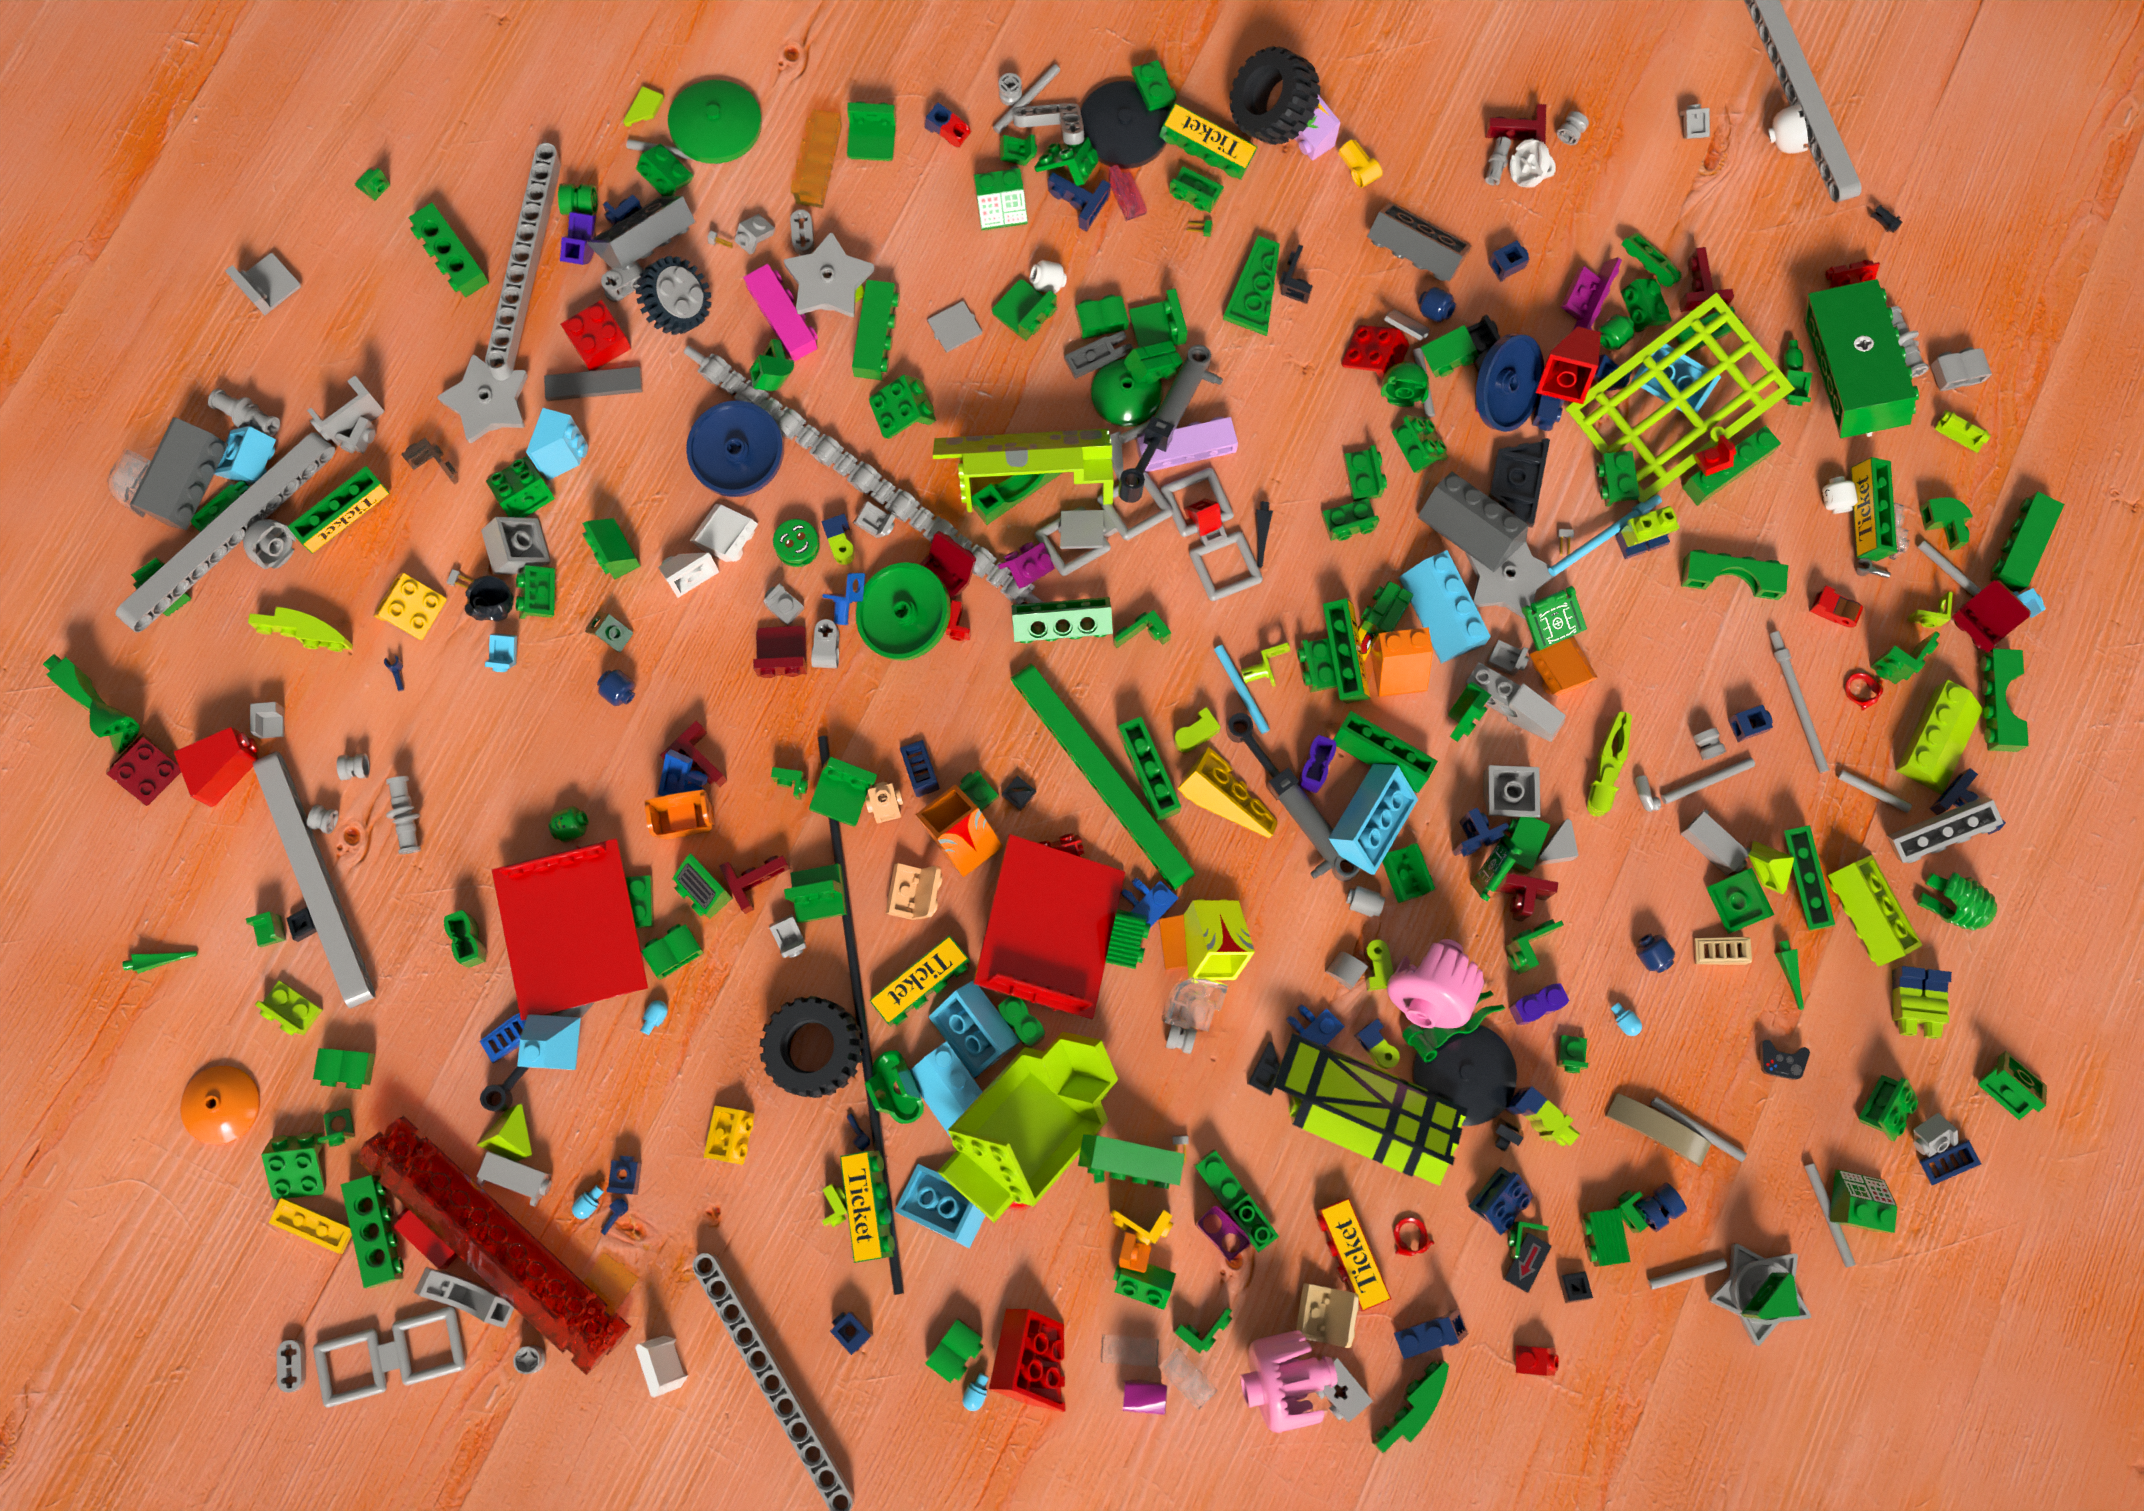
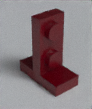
M1546 104L1536 105L1532 120L1527 118L1507 119L1502 116L1490 117L1486 127L1485 138L1535 139L1544 142L1546 145Z
M1706 247L1696 248L1688 259V269L1693 275V292L1685 293L1679 303L1680 312L1693 311L1715 293H1718L1726 305L1729 306L1734 298L1733 289H1713Z
M695 721L660 756L665 760L666 753L671 749L692 758V767L695 768L698 765L704 771L702 774L708 777L707 782L710 785L715 782L721 787L727 781L724 775L694 747L707 734L703 726Z
M775 855L764 861L765 865L757 869L752 867L741 873L742 877L740 878L737 877L732 865L728 861L719 866L744 914L754 910L746 891L790 869L783 855L780 857Z

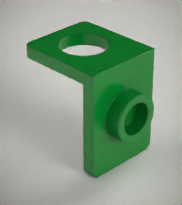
M377 168L375 171L368 169L355 183V186L373 201H376L390 186V183L383 172Z
M346 1108L324 1114L323 1118L327 1136L317 1138L319 1143L329 1144V1147L343 1145L346 1143L345 1140L355 1137L350 1109ZM341 1116L345 1119L346 1126L342 1131L336 1132L332 1128V1121L334 1118Z
M1515 1221L1513 1230H1509L1507 1245L1511 1246L1510 1257L1519 1258L1522 1227L1548 1231L1549 1226Z

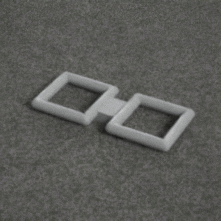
M1207 468L1161 487L1163 497L1173 509L1172 517L1182 537L1198 533L1195 523L1186 525L1172 492L1208 479L1222 510L1221 521H1228L1234 516L1212 468ZM1222 526L1204 536L1199 535L1203 545L1193 548L1189 552L1207 596L1211 601L1219 600L1263 581L1261 572L1241 531L1226 535ZM1236 542L1251 576L1216 590L1201 556Z
M1146 472L1143 473L1145 477L1144 486L1161 511L1128 529L1111 504L1103 505V495H1099L1097 501L1104 510V526L1106 527V531L1103 534V548H1094L1065 564L1047 538L1048 535L1057 531L1061 526V517L1035 532L1036 539L1039 543H1044L1052 563L1062 576L1068 575L1110 551L1111 546L1106 539L1109 536L1119 532L1124 540H1130L1173 515V509ZM1119 485L1113 488V499L1119 496ZM1080 506L1074 509L1073 511H1080L1086 509L1085 507Z
M446 1307L396 1321L392 1325L394 1342L379 1345L377 1331L373 1328L316 1343L313 1351L323 1405L329 1408L383 1393L387 1389L385 1372L399 1368L404 1385H412L464 1370L466 1363L455 1309L453 1307ZM446 1319L454 1362L412 1373L404 1330ZM367 1341L375 1384L333 1395L325 1352Z

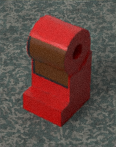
M1827 585L1817 593L1810 612L1845 627H1856L1863 606L1857 601L1847 599L1835 593V589Z

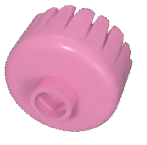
M1442 939L1440 942L1431 945L1418 969L1413 964L1409 967L1410 960L1408 956L1403 957L1395 974L1391 975L1388 980L1387 992L1391 1001L1414 1024L1424 1028H1458L1466 1024L1473 1013L1484 985L1483 972L1481 969H1478L1474 961H1471L1468 966L1469 957L1464 954L1463 947L1459 943L1450 939Z
M1299 1330L1254 1340L1249 1347L1250 1372L1240 1375L1242 1392L1247 1407L1259 1406L1266 1426L1275 1433L1322 1422L1324 1417L1323 1410L1306 1412L1313 1409L1312 1402L1299 1400L1306 1398L1309 1393L1324 1390L1325 1385H1329L1332 1388L1337 1383L1335 1365L1330 1357L1322 1356L1320 1361L1316 1357L1301 1361L1299 1359H1291L1312 1350L1310 1344L1303 1341L1306 1339V1336Z

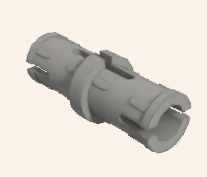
M1500 137L1497 138L1494 152L1489 158L1490 166L1485 178V182L1489 185L1500 184L1502 171L1507 166V154L1511 140L1506 137H1502V141Z

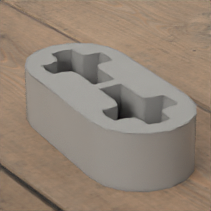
M797 210L790 218L792 243L795 252L803 256L812 253L814 250L813 223L807 211ZM799 219H804V229H800ZM805 236V247H801V237Z
M299 1340L284 1341L277 1349V1384L280 1390L290 1393L300 1390L306 1381L305 1346ZM290 1347L297 1351L292 1357L285 1353ZM291 1367L292 1376L297 1377V1382L292 1383V1387L291 1383H286V1378L291 1376Z

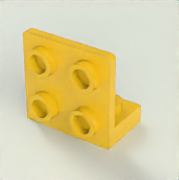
M401 573L393 581L373 616L381 621L386 620L415 638L423 640L445 604L446 598L405 573Z

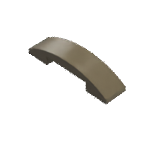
M1616 1093L1606 1114V1117L1628 1129L1636 1130L1675 1151L1676 1155L1701 1167L1712 1144L1679 1122L1619 1093Z

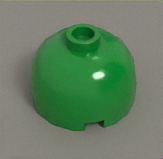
M1410 361L1394 364L1383 376L1381 396L1387 397L1388 403L1399 407H1412L1415 402L1420 400L1422 404L1429 397V377L1421 366Z

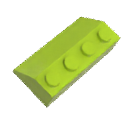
M1946 680L1935 688L1896 769L1897 772L1939 794L1944 793L1983 710L1970 690L1950 680Z
M1873 855L1828 875L1832 890L1842 900L1844 912L1851 917L1855 924L1856 934L1860 939H1863L1868 948V956L1873 962H1876L1878 967L1903 957L1922 946Z

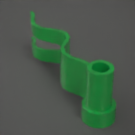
M1492 991L1480 993L1476 1005L1480 1001L1493 996ZM1503 1004L1484 1007L1471 1020L1458 1028L1433 1027L1422 1029L1420 1026L1412 1024L1404 1030L1402 1037L1409 1046L1415 1048L1425 1062H1430L1437 1056L1435 1049L1443 1045L1449 1037L1457 1033L1468 1034L1473 1032L1488 1014L1502 1011L1505 1007Z

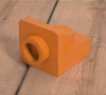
M1125 1233L1119 1258L1120 1267L1143 1273L1146 1272L1151 1246L1137 1243L1135 1234Z

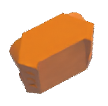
M1574 637L1529 654L1534 669L1543 678L1542 687L1544 691L1550 695L1559 696L1583 687L1598 678Z

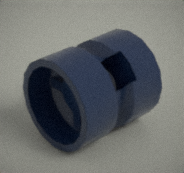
M1664 1183L1655 1189L1653 1196L1647 1195L1635 1203V1206L1644 1213L1646 1217L1644 1221L1655 1232L1667 1226L1669 1218L1677 1219L1687 1212L1683 1199L1668 1183Z

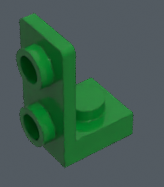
M1154 610L1148 614L1144 612L1135 619V623L1129 628L1125 626L1116 632L1114 646L1116 648L1120 647L1146 627H1149L1147 631L1152 639L1155 641L1159 640L1162 645L1171 639L1172 632Z
M1226 1307L1201 1340L1197 1338L1200 1333L1188 1323L1185 1327L1179 1324L1174 1333L1199 1354L1202 1350L1208 1352L1216 1341L1213 1336L1220 1328L1223 1331L1231 1322L1232 1317L1229 1315L1232 1310Z

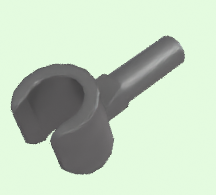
M1861 558L1858 561V564L1864 565L1867 568H1857L1856 573L1859 576H1865L1870 573L1889 578L1891 575L1890 572L1873 567L1872 562L1867 558Z

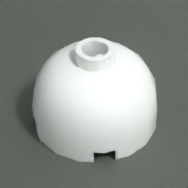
M1800 104L1781 110L1773 119V128L1768 129L1770 143L1775 142L1777 148L1784 153L1791 154L1808 150V147L1805 145L1808 143L1804 116L1799 117L1798 112L1802 110Z

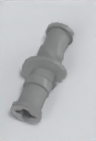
M1899 306L1891 307L1893 327L1897 326L1899 330V345L1905 348L1906 366L1910 365L1912 378L1918 377L1929 369V366L1923 362L1920 350L1917 347L1919 342L1914 340L1918 337L1919 333L1916 330L1909 332L1910 329L1901 315L1902 309Z
M218 388L209 395V407L214 410L219 409L232 417V421L237 427L250 426L268 436H274L279 430L280 420L275 416L264 414L259 410L258 405L253 404L250 398L243 397L237 399L227 395L224 390Z
M408 776L386 779V784L390 788L391 805L393 810L386 813V817L395 819L392 823L396 824L395 829L400 850H398L399 855L421 851V847L417 844V829L414 820L421 815L412 813L415 807L411 806L412 801L407 786Z

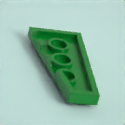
M1258 235L1224 313L1223 320L1267 336L1280 243Z

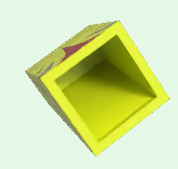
M1198 899L1191 902L1184 913L1189 980H1236L1255 953L1239 901Z

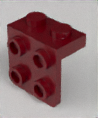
M937 531L934 534L929 555L919 565L926 567L942 580L952 603V600L954 601L969 585L976 558L970 550L957 544L949 535Z
M1996 579L1959 608L1952 618L1960 630L1966 631L1972 637L1973 643L1978 648L1984 649L1988 653L2002 638L2029 618L2031 611L2000 580Z
M803 626L757 629V659H753V669L758 677L773 678L782 675L797 677L807 674L806 630Z

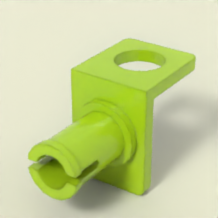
M1289 643L1261 651L1263 656L1262 663L1242 668L1241 672L1245 684L1267 676V679L1270 678L1272 687L1276 686L1268 658L1290 652Z

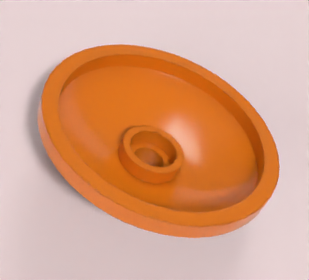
M231 1066L211 1067L196 1075L185 1088L180 1104L181 1119L187 1131L199 1141L208 1144H227L242 1137L255 1123L260 1109V1094L256 1083L246 1072ZM215 1099L216 1106L211 1108L210 1102Z

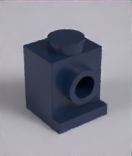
M1518 240L1493 252L1488 264L1499 281L1502 282L1508 276L1526 268L1529 254L1526 248L1521 247Z
M1540 394L1532 425L1538 426L1539 429L1544 431H1551L1554 423L1560 421L1563 410L1561 407L1565 400Z
M1764 705L1737 713L1728 720L1738 743L1766 733L1773 728L1772 716L1769 711L1765 710Z
M619 1156L618 1161L612 1160L606 1192L638 1195L642 1163L634 1162L635 1157ZM626 1170L627 1177L621 1180L619 1178L620 1171Z
M843 1311L833 1320L832 1324L835 1327L830 1330L851 1355L855 1354L873 1336L852 1311L847 1315ZM850 1325L856 1330L853 1336H849L846 1333V1328Z

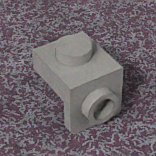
M757 214L739 223L735 242L746 252L752 254L755 252L757 243L773 236L775 228L760 214Z
M359 417L350 437L337 433L335 439L341 444L340 447L350 453L357 451L364 454L369 443H372L375 438L376 428L368 419Z
M867 501L864 502L853 523L872 536L880 538L891 533L895 526L893 520L896 515L892 513L886 514Z
M1498 640L1487 664L1515 676L1519 670L1523 671L1528 663L1529 657L1526 656L1528 648L1523 647L1520 650Z
M792 914L769 924V928L780 948L783 958L787 956L790 958L801 954L803 949L807 947Z

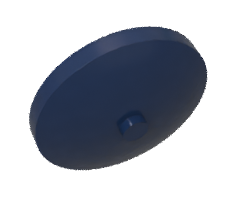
M1511 333L1501 337L1490 348L1481 365L1476 386L1477 409L1485 425L1493 430L1509 432L1519 428L1527 421L1537 405L1540 394L1536 393V389L1544 370V360L1539 345L1532 337L1518 333Z
M727 401L709 408L696 420L687 439L686 453L693 474L707 489L723 496L741 497L761 490L776 476L783 461L784 440L777 423L763 408L745 401Z

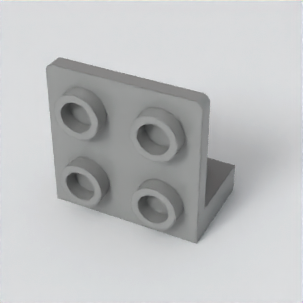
M273 253L267 255L247 272L244 270L238 272L233 265L225 270L264 316L301 288V284Z

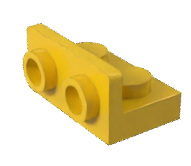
M715 1106L703 1158L743 1165L748 1152L747 1146L750 1133L753 1129L754 1113Z

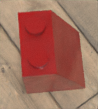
M1577 326L1553 348L1548 356L1536 393L1583 404L1598 368L1601 332Z
M229 727L174 751V755L190 796L209 807H213L251 770L253 761L258 759L256 752L259 749L253 738H249L243 732Z

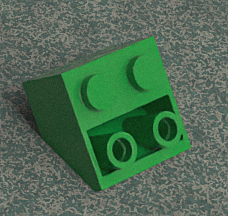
M614 518L591 520L582 523L586 530L582 534L605 574L610 573L614 580L641 567Z

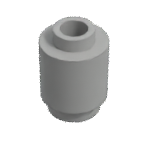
M1358 885L1355 890H1349L1346 903L1350 904L1349 910L1373 917V915L1379 917L1385 902V897L1380 896V893Z

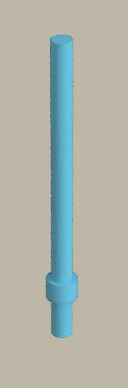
M1655 495L1646 502H1640L1634 506L1632 511L1551 566L1548 569L1549 574L1553 577L1621 531L1628 525L1627 521L1629 519L1649 513L1651 509L1662 502L1661 497Z

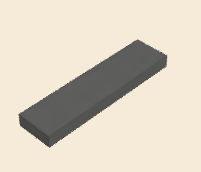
M640 367L544 376L545 398L547 401L643 392Z

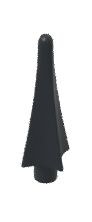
M1266 501L1260 502V509H1256L1255 513L1258 542L1257 566L1259 568L1263 567L1265 546L1273 511H1269L1270 503Z

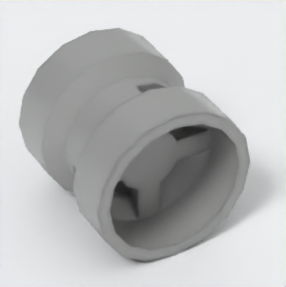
M1013 73L1004 74L999 80V98L1007 106H1014L1022 98L1021 79Z
M1570 112L1565 119V124H1562L1557 131L1558 138L1568 145L1577 144L1581 138V133L1585 132L1589 125L1588 119L1580 112Z
M1717 728L1706 730L1693 737L1696 745L1700 746L1702 760H1708L1726 752L1724 744L1720 743L1718 739L1720 735Z
M360 753L354 757L348 755L338 756L337 773L340 780H350L354 776L359 779L368 778L370 764L367 754Z
M1172 1023L1166 1048H1179L1183 1053L1191 1054L1197 1029H1183L1179 1024Z
M539 1346L522 1347L514 1355V1367L521 1374L538 1372L546 1363V1353Z

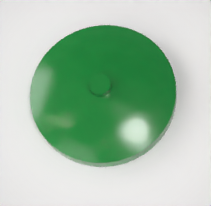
M707 80L689 86L675 98L668 113V128L673 143L684 155L702 163L720 164L740 158L755 145L761 133L762 118L757 101L745 88L729 81Z
M908 562L889 565L870 578L864 586L863 601L857 602L856 623L859 634L871 650L887 659L907 661L918 658L934 648L943 637L950 620V597L942 580L926 567Z

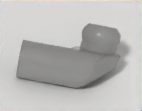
M1647 776L1636 777V789L1644 809L1649 812L1653 810L1658 811L1661 808V801L1658 797L1652 798Z

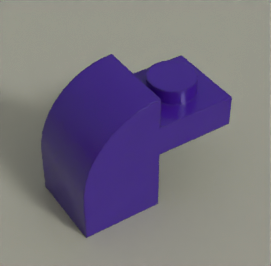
M570 212L568 236L562 237L560 261L580 265L590 263L594 250L589 247L587 242L594 238L595 215Z

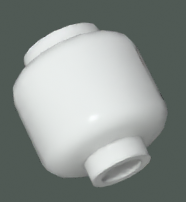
M1041 260L1033 265L1030 272V282L1033 283L1036 290L1046 293L1050 290L1055 294L1066 284L1067 275L1064 273L1061 264Z
M1845 477L1830 479V484L1822 489L1825 508L1832 510L1833 514L1853 510L1852 506L1858 502L1855 483L1848 480L1845 481Z

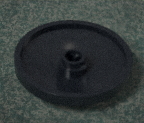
M1116 81L1105 84L1092 92L1082 105L1080 111L1084 127V138L1089 137L1093 149L1098 154V161L1104 165L1118 169L1137 168L1157 158L1167 145V142L1159 137L1170 113L1169 109L1166 106L1148 111L1136 82Z
M1479 1025L1471 1033L1452 1035L1443 1045L1435 1049L1437 1056L1430 1062H1425L1416 1051L1412 1066L1413 1083L1435 1092L1441 1098L1467 1108V1115L1462 1126H1475L1488 1122L1497 1117L1510 1103L1517 1083L1515 1060L1504 1040L1489 1028Z

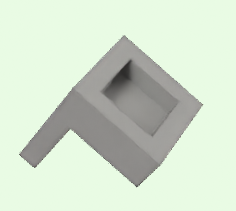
M277 702L250 704L251 734L259 739L284 737L285 708Z

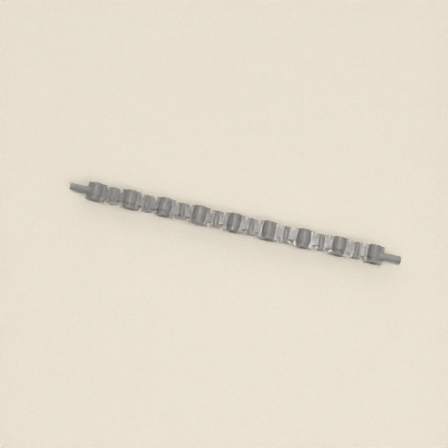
M690 345L685 348L684 354L701 365L697 371L708 382L716 386L722 382L721 388L728 394L733 396L734 393H737L734 397L735 400L750 402L763 408L775 420L782 436L790 440L796 436L795 442L806 450L811 447L809 453L821 464L830 467L834 463L833 469L843 477L849 474L847 481L858 491L866 495L872 491L871 497L882 505L884 502H887L885 509L896 515L895 518L903 522L911 519L909 525L920 533L925 529L926 531L923 536L931 544L934 534L937 531H941L949 535L963 548L970 550L976 558L972 574L980 578L987 574L986 581L997 589L1002 585L1003 588L1000 592L1014 604H1023L1025 601L1028 603L1043 602L1032 594L1035 588L1034 585L1029 584L1019 589L1013 575H1009L1011 573L1010 569L1007 567L999 569L998 564L994 565L997 558L987 549L977 544L971 548L972 542L961 534L959 537H956L958 530L948 521L938 516L935 520H932L934 514L923 506L918 510L917 508L920 503L912 495L900 488L895 493L896 487L885 479L880 482L879 480L882 478V475L869 464L861 461L859 465H856L858 459L847 451L841 454L844 448L832 437L823 434L819 438L820 432L809 424L804 427L807 422L796 411L785 407L782 411L781 408L783 406L772 397L767 400L769 394L765 390L754 389L751 380H748L745 384L744 381L746 379L735 370L729 373L732 367L720 356L712 353L706 358Z

